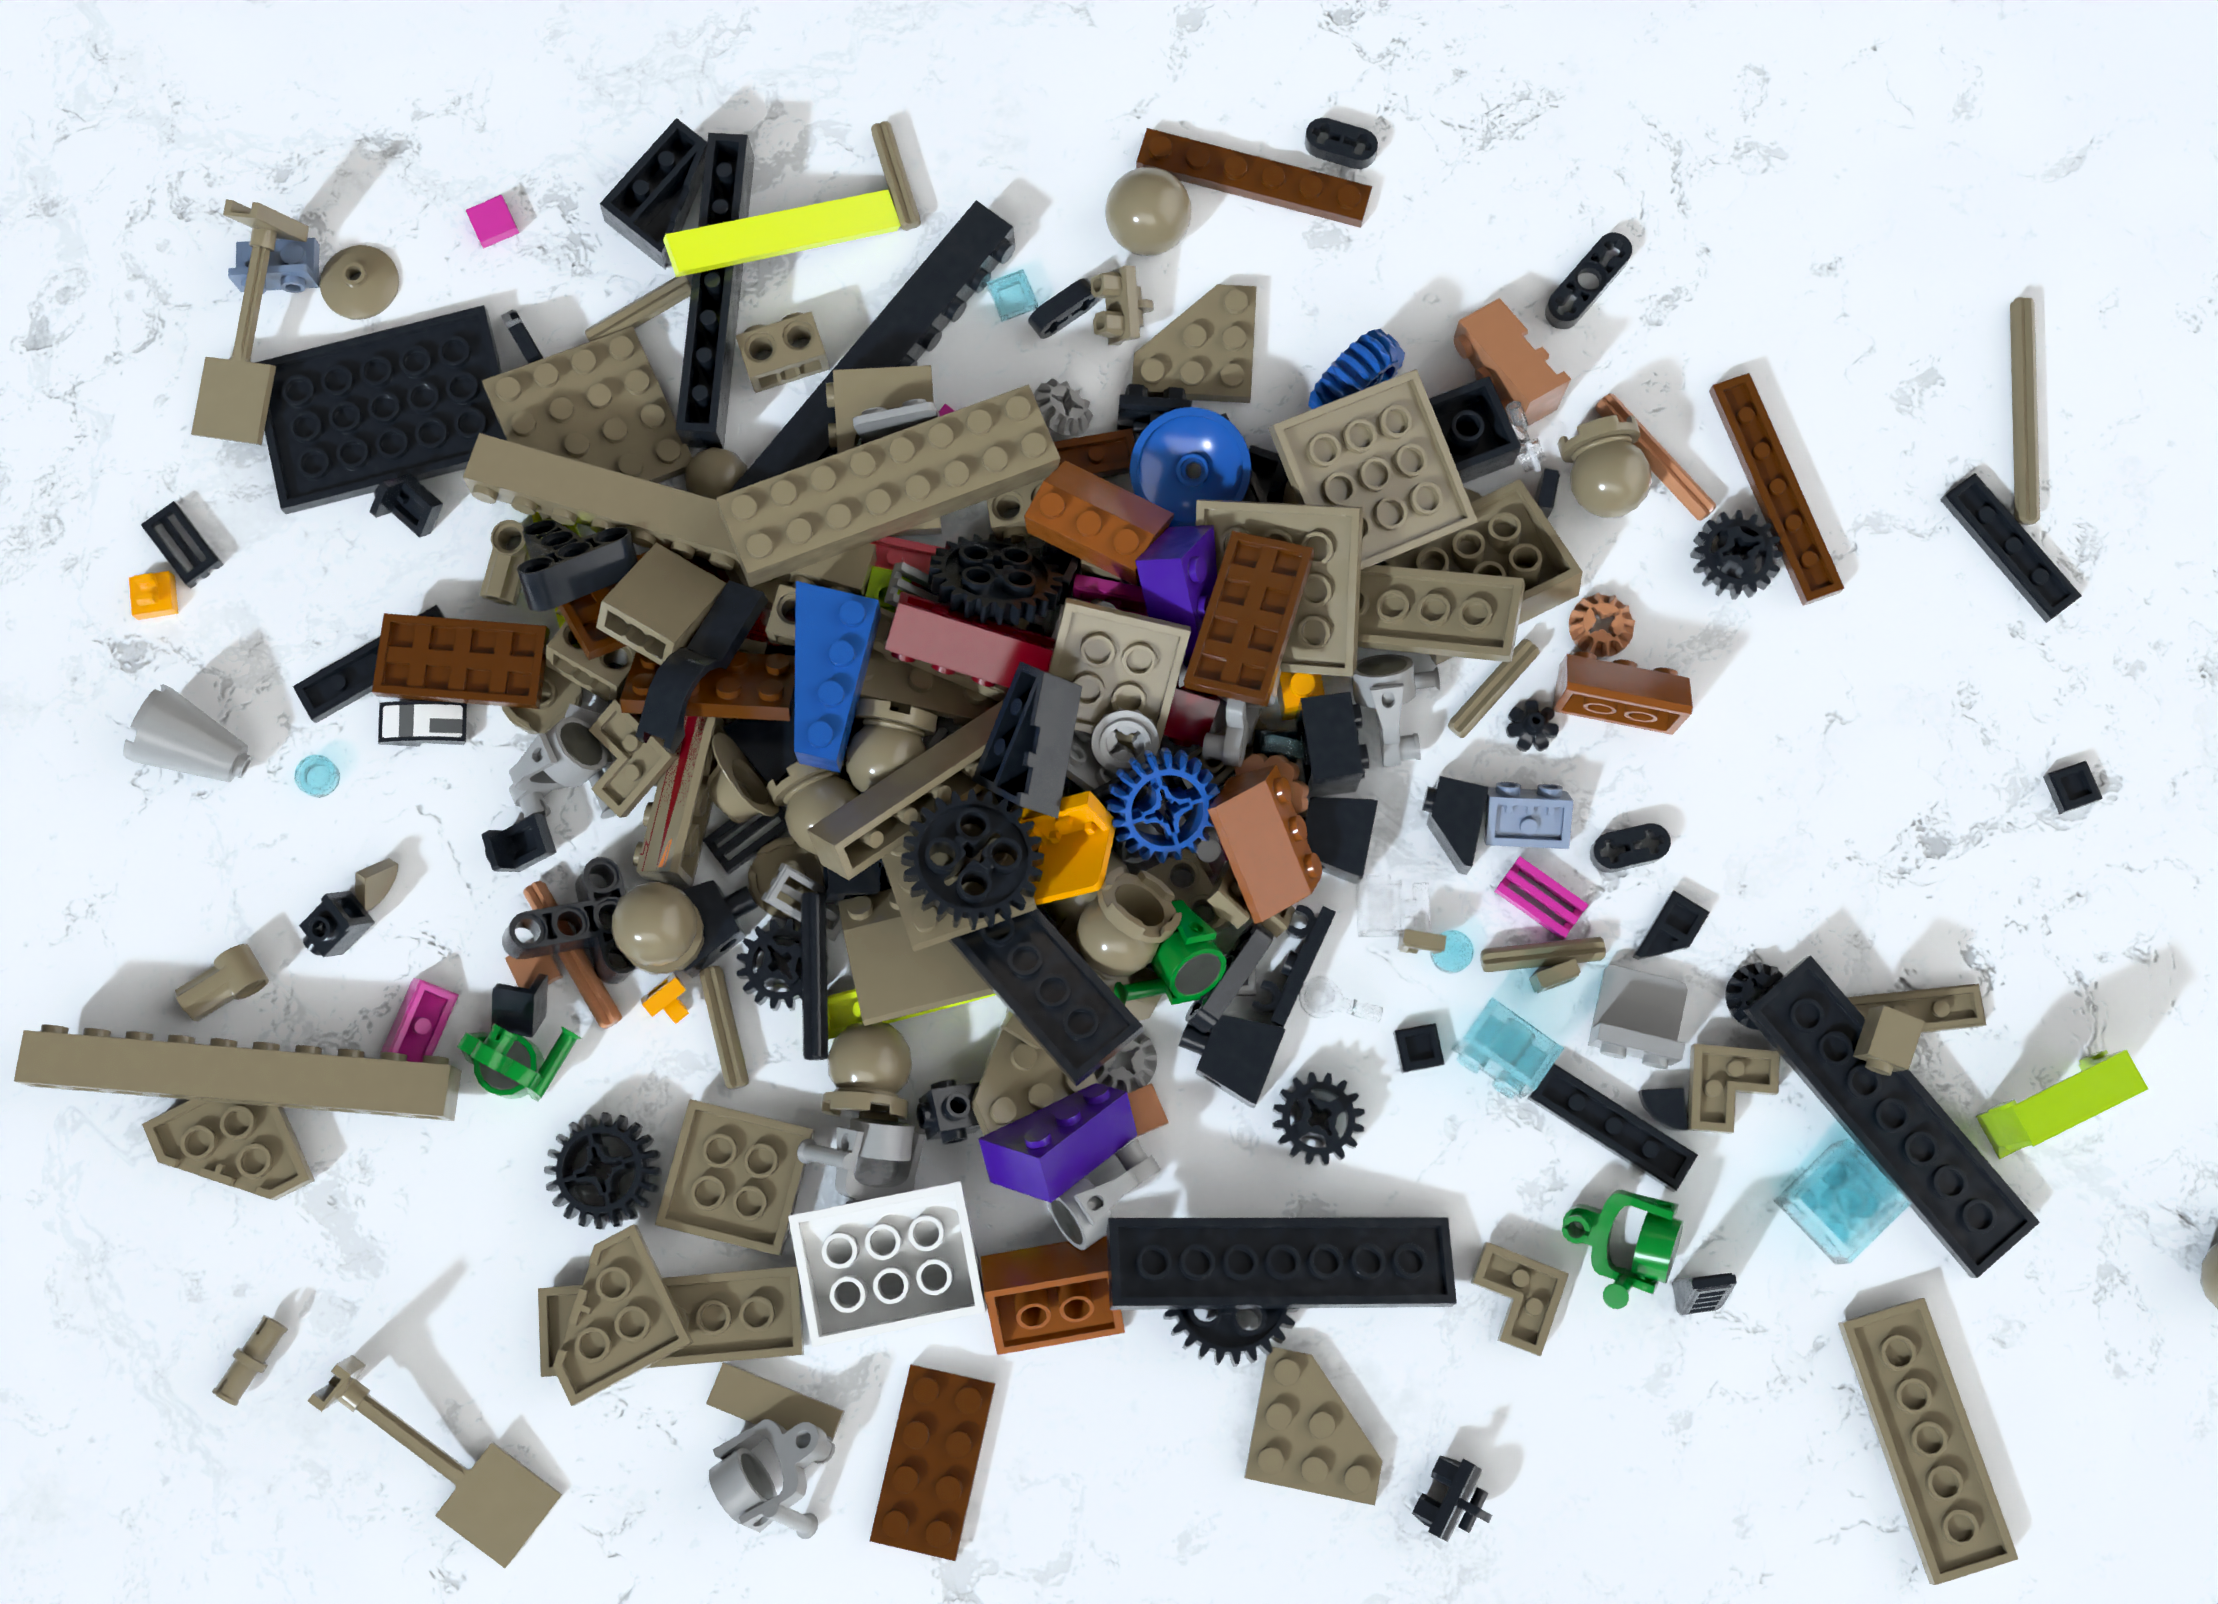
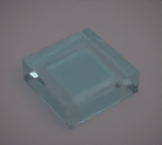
M1024 269L987 282V289L1001 322L1038 308V302Z

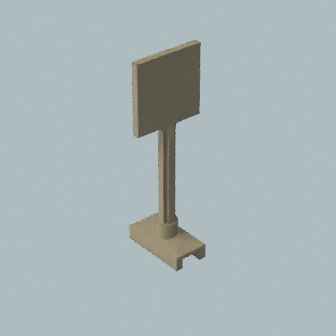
M226 199L223 215L252 228L249 246L252 247L232 358L221 359L205 356L191 435L262 445L276 367L269 364L253 363L250 359L270 252H274L276 239L307 242L309 226L258 202H252V207L249 208L234 200Z
M351 1355L337 1363L331 1370L335 1375L328 1382L329 1384L313 1393L307 1401L321 1412L337 1401L352 1412L357 1410L454 1483L456 1486L454 1492L435 1516L505 1569L562 1494L493 1441L474 1466L470 1469L466 1468L369 1394L371 1390L357 1380L366 1367L363 1362L354 1355Z

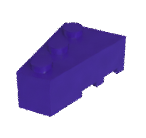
M1214 525L1168 527L1135 560L1148 617L1190 626L1191 633L1183 663L1187 668L1217 579Z
M1094 1083L1045 1108L982 1136L978 1140L990 1183L1052 1203L1137 1136V1131L1127 1091L1109 1087L1105 1084Z

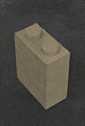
M655 543L601 601L596 628L657 664L662 665L670 654L689 645L727 583L682 558L679 554Z

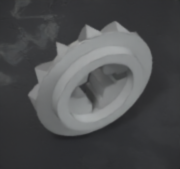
M1052 378L1047 383H1041L1033 394L1047 427L1054 432L1064 436H1078L1089 427V423L1094 416L1088 409L1090 401L1081 398L1080 389L1076 391L1071 389L1067 380L1060 384ZM1063 403L1065 404V408L1069 410L1066 415Z
M1120 707L1115 712L1104 714L1096 727L1093 728L1091 746L1096 760L1105 769L1114 773L1117 772V769H1123L1127 772L1132 769L1129 764L1130 758L1135 757L1142 764L1145 762V750H1151L1154 756H1156L1159 748V735L1152 719H1148L1138 709L1131 711ZM1115 729L1119 732L1122 731L1125 735L1136 732V735L1132 738L1135 753L1125 745L1114 748V745L1118 742Z
M1141 1033L1121 1049L1123 1053L1129 1050L1133 1051L1135 1048L1138 1049L1134 1053L1135 1056L1131 1059L1132 1069L1135 1072L1134 1075L1123 1066L1118 1069L1114 1068L1109 1072L1108 1069L1112 1067V1063L1116 1060L1114 1055L1094 1072L1098 1083L1127 1091V1093L1146 1086L1152 1079L1157 1066V1054L1151 1039L1144 1033Z

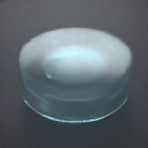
M1267 735L1264 736L1261 751L1272 755L1281 754L1290 759L1302 760L1305 745L1303 742L1295 739Z
M310 755L299 762L295 769L294 779L301 791L311 797L322 798L330 795L337 788L340 781V772L336 764L323 755Z
M1456 930L1441 933L1440 935L1447 936L1445 950L1438 954H1433L1430 951L1433 964L1440 971L1448 974L1463 971L1471 963L1474 956V947L1467 935Z

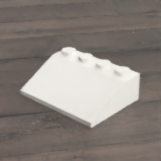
M961 1181L788 1216L812 1348L986 1313L987 1305L981 1271Z

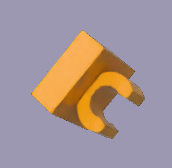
M170 571L139 574L129 577L132 616L137 620L179 614L175 575Z
M674 972L641 998V1004L652 1017L664 1009L672 1021L677 1024L689 1014L688 1009L678 998V996L686 991L685 986Z

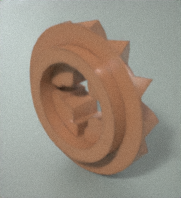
M1598 592L1593 596L1582 598L1571 612L1569 632L1574 643L1583 652L1592 653L1597 657L1614 656L1624 650L1633 638L1635 620L1632 619L1629 605H1624L1620 602L1616 595L1607 596L1601 595ZM1596 615L1601 619L1614 617L1608 627L1611 633L1600 629L1590 634L1597 621Z

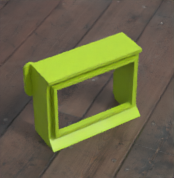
M2127 1049L2113 1054H2109L2107 1050L2090 1054L2079 1060L2080 1065L2078 1066L2081 1072L2016 1103L2015 1099L2003 1102L1988 1109L1987 1112L1977 1115L1976 1118L1999 1160L2024 1147L2031 1145L2034 1147L2149 1090Z

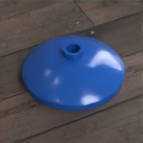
M1186 407L1174 409L1153 420L1137 439L1130 460V479L1134 494L1174 513V518L1169 527L1196 526V500L1243 501L1251 481V456L1242 434L1229 420L1214 411L1203 408ZM1192 464H1199L1201 467L1200 476L1191 479L1188 476V468Z

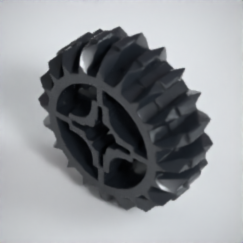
M603 1112L598 1125L594 1116L588 1114L584 1116V1130L579 1124L571 1122L568 1125L573 1135L571 1138L562 1134L556 1136L557 1142L562 1144L563 1148L561 1152L549 1149L547 1153L549 1157L557 1159L556 1166L549 1165L544 1167L545 1174L556 1175V1180L546 1184V1190L550 1192L561 1191L553 1199L552 1203L555 1207H561L569 1203L563 1214L566 1219L571 1220L579 1214L578 1225L588 1227L594 1217L595 1228L604 1230L609 1216L612 1225L618 1228L623 1225L621 1212H624L629 1219L635 1220L638 1218V1212L633 1206L635 1203L645 1208L651 1205L649 1199L642 1195L645 1190L655 1193L659 1190L658 1185L649 1182V1177L662 1175V1169L650 1166L649 1162L657 1160L661 1157V1154L658 1150L645 1152V1149L653 1143L654 1138L647 1134L637 1139L642 1132L643 1126L635 1122L627 1129L628 1117L619 1115L613 1124L611 1114ZM602 1137H619L629 1146L633 1155L612 1157L608 1147L603 1145ZM589 1143V1146L586 1147L588 1155L586 1163L581 1168L574 1170L572 1174V1167L577 1154ZM600 1162L615 1166L612 1167L611 1174L606 1173L609 1176L606 1180L591 1176L595 1174L596 1168L601 1169L598 1166ZM635 1168V1176L631 1187L618 1200L617 1196L620 1195V1179ZM579 1185H595L599 1196L604 1198L605 1206L589 1205L581 1199L574 1187Z

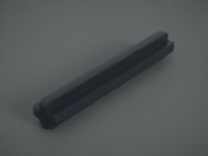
M807 892L801 895L803 1057L805 1060L819 1061L825 1060L828 1057L826 896L821 892Z

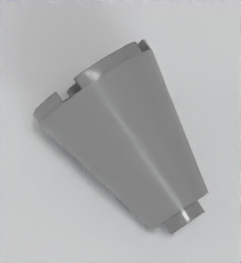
M162 684L160 685L161 691L154 689L148 695L130 726L136 729L134 742L125 740L123 756L126 759L135 763L224 782H231L235 776L238 778L244 776L252 759V756L247 754L248 745L173 688Z

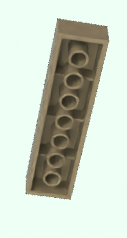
M1028 384L716 498L719 513L748 585L752 587L1047 478L1058 468L1060 456Z

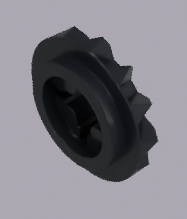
M1761 962L1749 964L1738 969L1729 979L1725 992L1726 1004L1731 1015L1743 1026L1759 1030L1743 1010L1749 1006L1746 1004V1001L1750 1000L1751 996L1756 993L1754 985H1757L1760 990L1770 988L1784 976L1778 967L1769 966Z

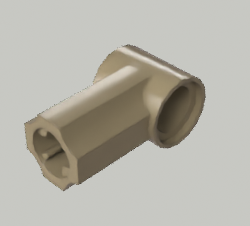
M515 520L499 522L491 532L493 548L479 594L484 599L507 606L517 605L522 587L517 567L530 559L522 533L524 527ZM522 536L521 543L517 548L507 550V543L512 537Z
M240 944L224 951L214 960L215 966L175 990L179 1005L189 1015L191 1020L198 1022L233 999L239 1000L259 992L268 984L269 979L248 944Z

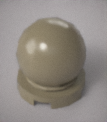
M1611 415L1577 426L1579 435L1569 440L1567 436H1562L1557 443L1562 460L1566 463L1574 464L1570 472L1571 491L1578 504L1588 512L1601 518L1623 517L1637 509L1648 496L1652 484L1651 466L1642 450L1633 445L1638 441L1641 433L1637 420L1631 415L1626 419L1627 422H1619L1617 415Z
M859 699L855 719L861 721L864 726L852 735L846 749V771L854 787L863 793L927 751L922 738L936 734L938 716L915 707H911L910 714L908 715L891 711V702Z
M844 760L840 773L796 762L786 768L790 776L779 784L776 779H772L766 787L775 806H787L785 820L789 834L807 852L817 855L807 829L861 794L851 781L841 778L846 773V763Z
M1118 867L1106 876L1102 888L1097 892L1098 897L1084 908L1075 936L1080 954L1092 969L1109 977L1130 976L1152 962L1159 944L1170 938L1179 926L1182 913H1176L1171 903L1175 895L1161 880L1143 870L1138 875L1124 873V867Z
M648 882L637 885L619 899L613 912L611 932L617 948L636 968L651 975L668 974L676 970H684L697 958L704 944V924L699 910L681 889L670 884Z
M862 1021L848 1025L833 1040L827 1057L828 1075L836 1089L823 1094L821 1111L835 1117H840L841 1110L860 1112L859 1118L898 1122V1118L907 1120L909 1102L899 1098L897 1095L908 1083L912 1070L910 1047L904 1037L892 1025L885 1022L864 1026Z

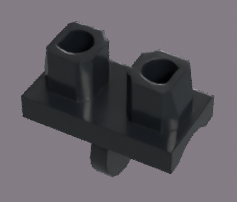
M1129 384L1125 394H1120L1117 430L1132 428L1133 433L1141 434L1153 420L1164 413L1174 409L1192 407V400L1186 399V393L1183 388L1169 387L1164 390L1163 398L1148 397V388L1144 385Z
M1439 1456L1432 1470L1431 1477L1448 1486L1449 1489L1442 1503L1422 1493L1412 1514L1424 1525L1430 1527L1429 1533L1446 1542L1449 1541L1463 1510L1465 1513L1458 1528L1470 1533L1477 1518L1489 1523L1493 1515L1482 1510V1506L1489 1493L1477 1487L1470 1502H1468L1482 1469L1464 1458L1462 1462L1451 1458Z

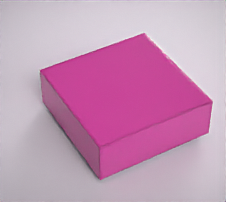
M502 195L466 209L483 248L519 234Z

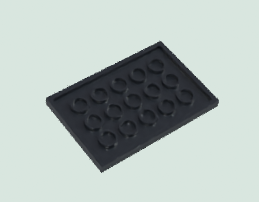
M484 305L255 362L276 367L264 431L280 508L285 514L373 493L384 480L394 479L406 474H411L417 481L466 469L479 433L507 441L482 384V380L502 373L489 313Z

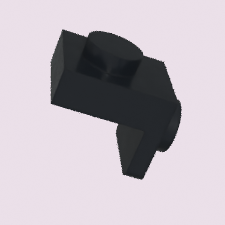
M406 474L394 479H386L378 485L374 492L375 498L369 512L375 518L392 513L420 538L431 534L443 503L411 474Z
M533 814L505 830H487L481 834L486 858L495 872H521L557 853L545 815Z

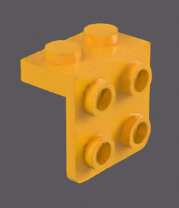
M1091 791L1063 797L1058 819L1022 808L1023 814L1020 823L1029 821L1035 823L1029 837L1037 836L1042 839L1038 852L1044 854V861L1042 865L1035 866L1043 871L1040 882H1031L1037 888L1034 895L1036 905L1087 894L1101 889L1105 881L1116 828L1112 825L1114 817Z

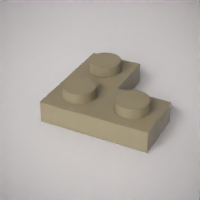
M614 699L590 727L589 731L617 759L591 790L619 818L627 817L679 756L676 753L667 752L663 747L664 741L659 737L651 735L647 743L639 741L636 737L640 717L635 713H622L620 699Z
M1227 860L1218 875L1207 901L1221 919L1229 921L1239 929L1250 919L1251 914L1230 863ZM1290 906L1269 919L1260 922V924L1277 938L1288 929L1295 908Z
M1705 1044L1691 1045L1688 1130L1723 1134L1734 1133L1736 1092L1773 1096L1778 1094L1779 1052Z
M1485 1242L1471 1284L1511 1299L1497 1341L1541 1357L1569 1273Z

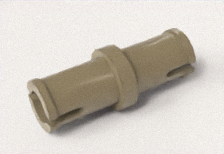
M263 1315L262 1320L244 1347L236 1349L233 1353L235 1360L216 1388L212 1390L213 1394L231 1405L237 1406L240 1398L257 1373L265 1371L268 1366L265 1361L283 1334L288 1330L287 1327L269 1316Z

